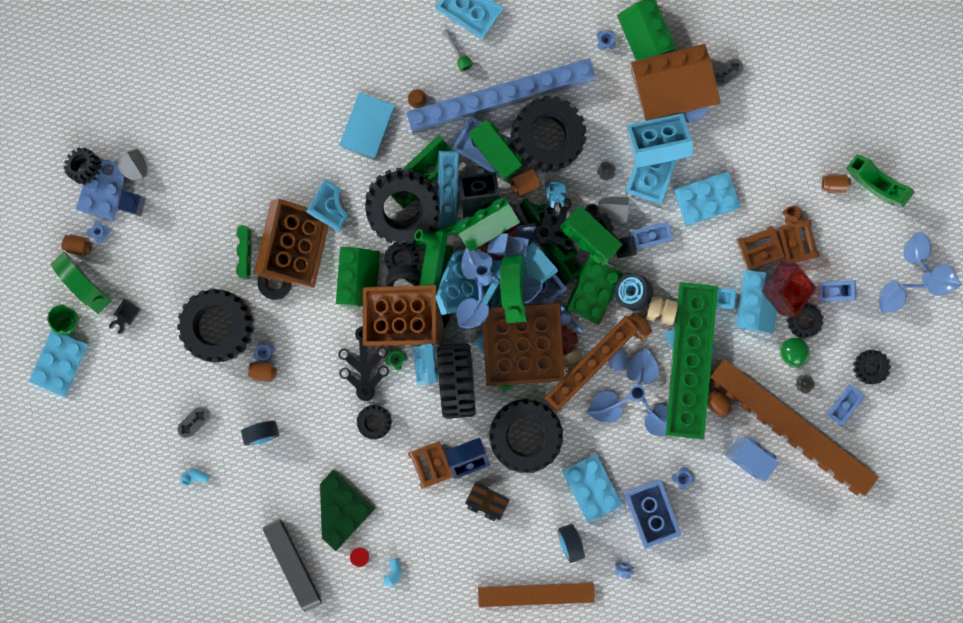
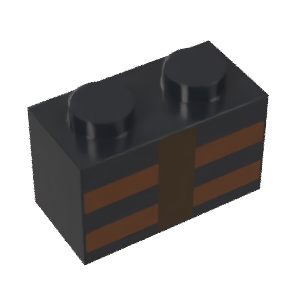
M475 482L465 504L468 505L467 509L475 513L481 511L485 513L484 517L495 522L496 519H501L510 498Z

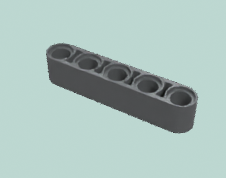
M278 519L264 526L263 532L303 612L322 604L320 595L283 521Z

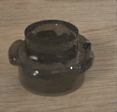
M603 162L598 167L597 174L600 175L602 180L607 181L615 177L616 168L612 163Z
M805 374L804 376L800 375L797 377L795 386L798 391L809 393L814 388L815 383L810 375Z

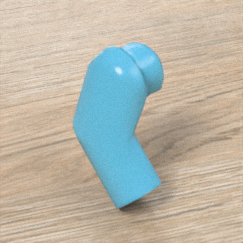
M193 468L181 475L180 482L184 486L196 480L207 483L210 475Z
M399 558L389 560L391 572L383 578V583L386 586L396 585L402 575Z

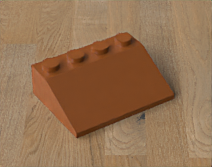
M706 44L631 62V74L645 121L690 112L721 103Z
M280 198L271 201L254 275L315 288L329 226L307 213L308 207Z
M437 285L363 288V346L444 345L443 319L435 298L438 291Z

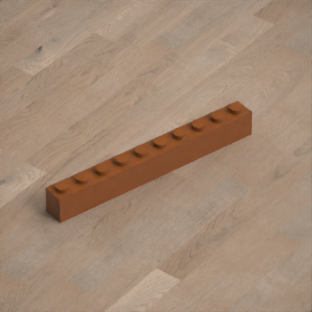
M721 359L711 372L710 384L718 390L722 388L726 391L725 395L732 401L738 400L742 403L740 406L748 413L751 411L757 415L756 419L763 425L768 423L773 427L771 429L772 432L779 437L782 435L788 439L787 443L793 448L799 447L803 450L802 455L807 459L816 460L819 463L817 466L826 473L828 470L833 473V479L840 484L846 483L849 486L848 490L854 495L866 496L879 477L727 360Z

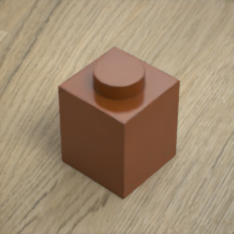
M533 169L512 178L513 183L510 184L514 195L518 194L520 198L541 188Z

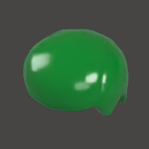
M61 304L53 307L48 312L47 321L55 333L69 335L78 327L79 317L74 309Z
M789 338L783 342L780 348L781 359L792 368H800L805 365L810 357L807 343L800 338Z

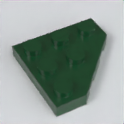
M334 469L320 483L322 539L334 551H337L376 509Z

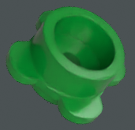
M392 348L391 354L385 359V363L394 366L395 370H401L402 364L408 359L406 353L402 354L397 348Z

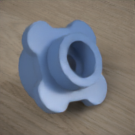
M599 31L597 33L599 40L597 44L598 49H614L616 47L614 42L616 34L614 31Z
M97 220L94 222V226L88 229L87 234L95 238L97 243H102L107 235L110 234V228L103 226L102 222Z
M259 342L256 352L253 354L254 359L270 363L275 347Z
M681 467L677 474L672 475V481L679 485V489L685 490L690 483L695 481V477L688 473L686 467Z
M615 563V574L617 576L630 578L634 574V568L629 563Z

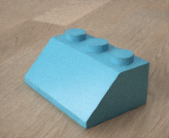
M683 113L627 125L631 153L636 168L693 156V140Z
M750 270L743 272L735 328L773 334L781 277Z

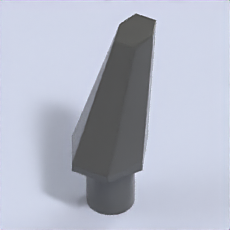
M508 201L520 223L527 225L528 220L520 204L518 203L516 206Z

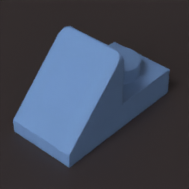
M503 233L489 241L487 253L502 256L524 254L526 259L529 239L512 237L509 234Z
M856 280L818 283L819 302L857 300Z

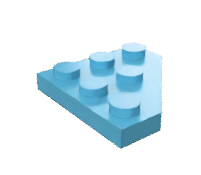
M465 250L450 254L435 297L442 315L457 312L459 304L466 299L479 300L477 278L470 280L462 273L461 263ZM482 286V296L484 298L485 292Z

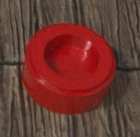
M357 547L351 552L350 561L356 567H363L369 561V553L365 548Z

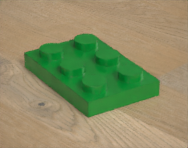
M588 257L565 309L600 325L615 292L617 281L622 277L623 273L607 264L602 266L600 263L595 262L592 257Z

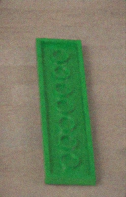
M679 282L665 436L705 439L718 286Z

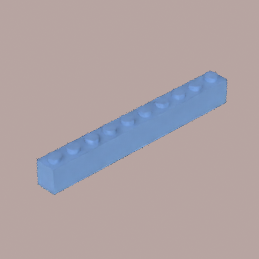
M588 58L414 109L406 113L412 134L594 81L595 72L591 59Z

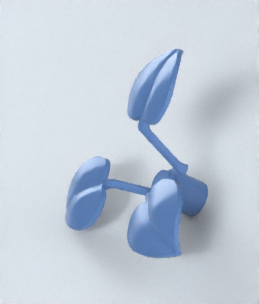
M916 232L904 247L905 260L911 264L918 261L919 265L927 271L922 277L923 284H903L900 286L896 280L887 283L879 297L880 309L884 314L895 312L903 307L907 298L906 291L903 290L904 288L928 289L931 294L939 296L952 292L962 286L950 265L940 264L931 270L922 262L931 253L930 240L923 232Z
M466 248L462 257L461 269L463 275L470 280L477 278L479 288L478 301L471 298L466 299L457 308L458 326L462 328L476 327L487 319L489 307L482 303V286L491 284L493 279L500 284V279L491 272L492 258L485 252L478 250L469 252ZM524 276L523 291L525 303L533 300L543 287L540 281L530 276Z
M645 349L637 353L627 365L626 373L629 380L638 381L637 385L631 388L629 396L618 402V397L615 393L602 391L594 397L587 413L597 421L611 423L617 421L622 416L620 405L630 399L635 403L643 402L650 413L644 420L646 430L654 436H665L667 406L657 404L652 411L645 399L646 391L641 386V382L645 384L652 383L659 374L656 360L650 350Z

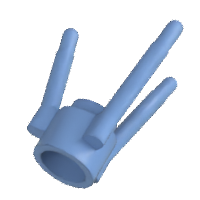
M560 306L561 326L572 324L582 333L583 330L571 318L570 312L564 306Z

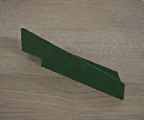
M524 199L520 206L528 220V224L535 223L536 227L542 225L544 218L543 210L547 205H536L531 203L529 199ZM547 209V212L552 214L551 210ZM555 216L551 218L549 227L556 224L557 219ZM562 232L555 233V235L562 237L564 239L568 238V236ZM550 241L546 244L539 243L545 256L557 268L558 271L555 274L565 287L580 277L583 268L574 258L578 254L574 246L570 251H565L561 245ZM565 242V245L570 247V243Z

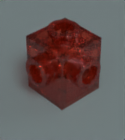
M567 326L561 327L562 337L566 336L568 338L566 344L562 343L563 354L572 353V349L576 348L575 344L578 343L577 333L573 332L572 329H567Z

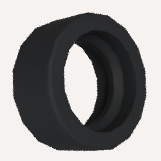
M399 265L390 270L386 277L387 287H395L394 282L402 277L413 278L416 280L414 286H420L421 272L412 265Z

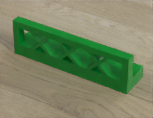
M438 135L402 170L407 171V168H410L415 173L419 171L424 175V178H428L432 183L438 177L439 151L453 150ZM431 166H436V170L433 173H427ZM399 191L392 194L391 197L403 209L417 197L415 194L408 192V196L401 201L398 197L403 192L408 191Z

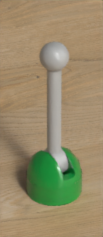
M448 29L443 30V36L447 37L459 57L457 66L460 72L470 69L473 66L472 60L468 56L461 55L450 37V31Z

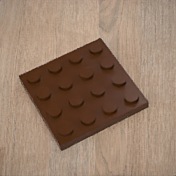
M560 303L525 305L527 321L507 323L504 307H489V315L482 323L486 386L565 381Z

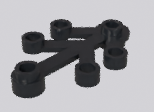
M565 198V203L568 204V207H562L561 203H559L560 211L557 222L549 227L551 218L554 216L556 209L550 205L544 208L542 225L537 226L533 232V237L538 243L546 244L550 241L561 245L565 251H570L573 248L574 241L571 238L564 239L555 235L557 232L564 233L560 226L566 221L567 212L572 205L570 199ZM588 204L584 209L587 212H592L594 219L600 214L596 204ZM547 209L551 210L552 214H549ZM565 242L570 243V247L566 246Z
M362 326L355 331V337L359 340L360 363L350 354L348 349L343 348L338 352L340 359L346 360L361 374V382L351 374L349 368H342L339 371V375L356 388V395L360 400L369 401L375 395L374 387L383 377L388 376L390 371L387 366H380L378 373L370 381L369 373L382 358L388 356L389 351L384 346L379 347L377 353L368 362L367 346H363V338L359 336V332L363 330ZM382 348L386 350L384 356L379 354V350ZM342 351H347L348 356L346 358L341 356ZM381 368L387 369L385 375L380 373ZM343 370H347L349 372V375L347 377L342 376ZM363 388L369 390L368 395L362 394Z

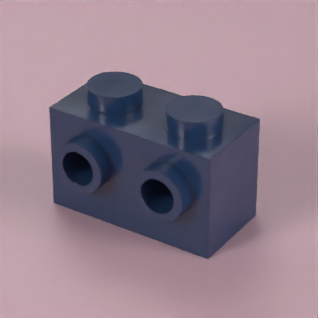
M480 437L444 451L454 479L490 466Z

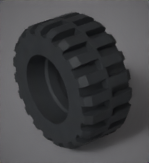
M543 96L542 99L537 98L528 103L516 116L512 124L511 138H513V142L511 144L513 149L516 148V153L524 160L522 162L524 165H531L533 170L538 171L540 169L543 173H548L549 171L556 172L569 166L584 149L583 145L586 143L587 137L584 134L587 132V129L582 124L584 121L583 116H578L577 112L579 110L576 107L571 108L569 101L565 100L562 102L560 97L556 96L553 99H550L549 96ZM549 118L560 124L565 134V143L559 150L546 151L535 143L532 137V126L537 120Z
M402 167L396 168L394 172L387 170L384 176H377L376 182L370 184L369 192L366 193L365 210L370 227L373 231H376L378 237H384L386 242L392 243L396 241L397 245H403V242L408 241V245L413 244L414 234L418 229L431 233L432 226L437 224L440 208L436 190L432 186L431 181L428 178H424V175L419 171L415 173L410 168L404 171ZM399 191L411 192L420 200L418 213L406 221L393 220L384 211V203L387 198Z
M215 288L207 291L202 290L196 296H191L189 298L190 301L182 306L183 311L178 316L180 323L177 324V330H180L179 339L183 341L184 348L190 351L191 355L196 358L216 363L226 362L238 357V354L241 352L243 353L247 349V344H250L252 340L251 334L254 333L252 323L254 318L251 316L249 306L244 303L245 301L236 294ZM211 308H222L233 319L231 336L219 344L207 342L199 332L200 319Z
M467 343L440 345L437 347V363L442 416L446 419L473 417L476 414L470 345Z
M521 399L505 405L497 412L490 426L489 440L494 455L502 465L518 473H534L545 469L559 455L563 444V429L558 416L547 405L536 400ZM520 418H532L539 422L544 430L543 444L534 453H518L509 444V428L512 423Z

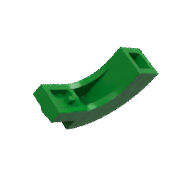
M856 154L846 167L849 174L860 185L891 205L895 203L904 207L915 193L911 187L901 184L881 172L871 159Z
M65 251L50 264L69 290L97 314L112 302L84 274L78 263Z
M524 254L504 256L501 264L502 307L505 309L507 323L527 321L523 291L524 276L527 273Z

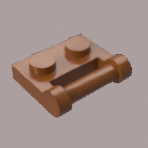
M811 219L777 228L787 265L820 257L811 229ZM799 228L804 229L809 249L807 254L804 251Z
M769 226L766 230L751 236L736 239L747 270L758 268L785 257L773 226ZM770 237V243L747 250L746 245Z
M440 441L408 453L409 459H412L421 483L419 485L421 489L453 477ZM423 453L433 476V479L430 480L427 479L419 455Z

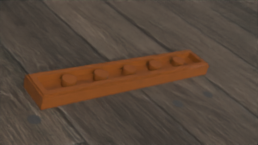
M624 316L564 377L565 381H560L544 398L556 411H559L623 347L639 328L627 316Z
M594 582L478 587L479 607L595 602Z

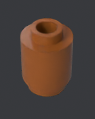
M827 174V176L822 177V191H827V193H847V190L851 188V178H848L847 174Z
M70 234L63 237L61 248L66 253L85 257L87 253L91 252L92 243L87 237Z
M633 312L628 316L639 328L634 334L637 339L639 338L643 341L652 333L651 325L640 313L635 315Z
M250 362L248 378L264 382H272V379H276L277 367H274V363Z
M713 389L708 394L707 406L718 417H726L732 411V403L720 391L717 392Z

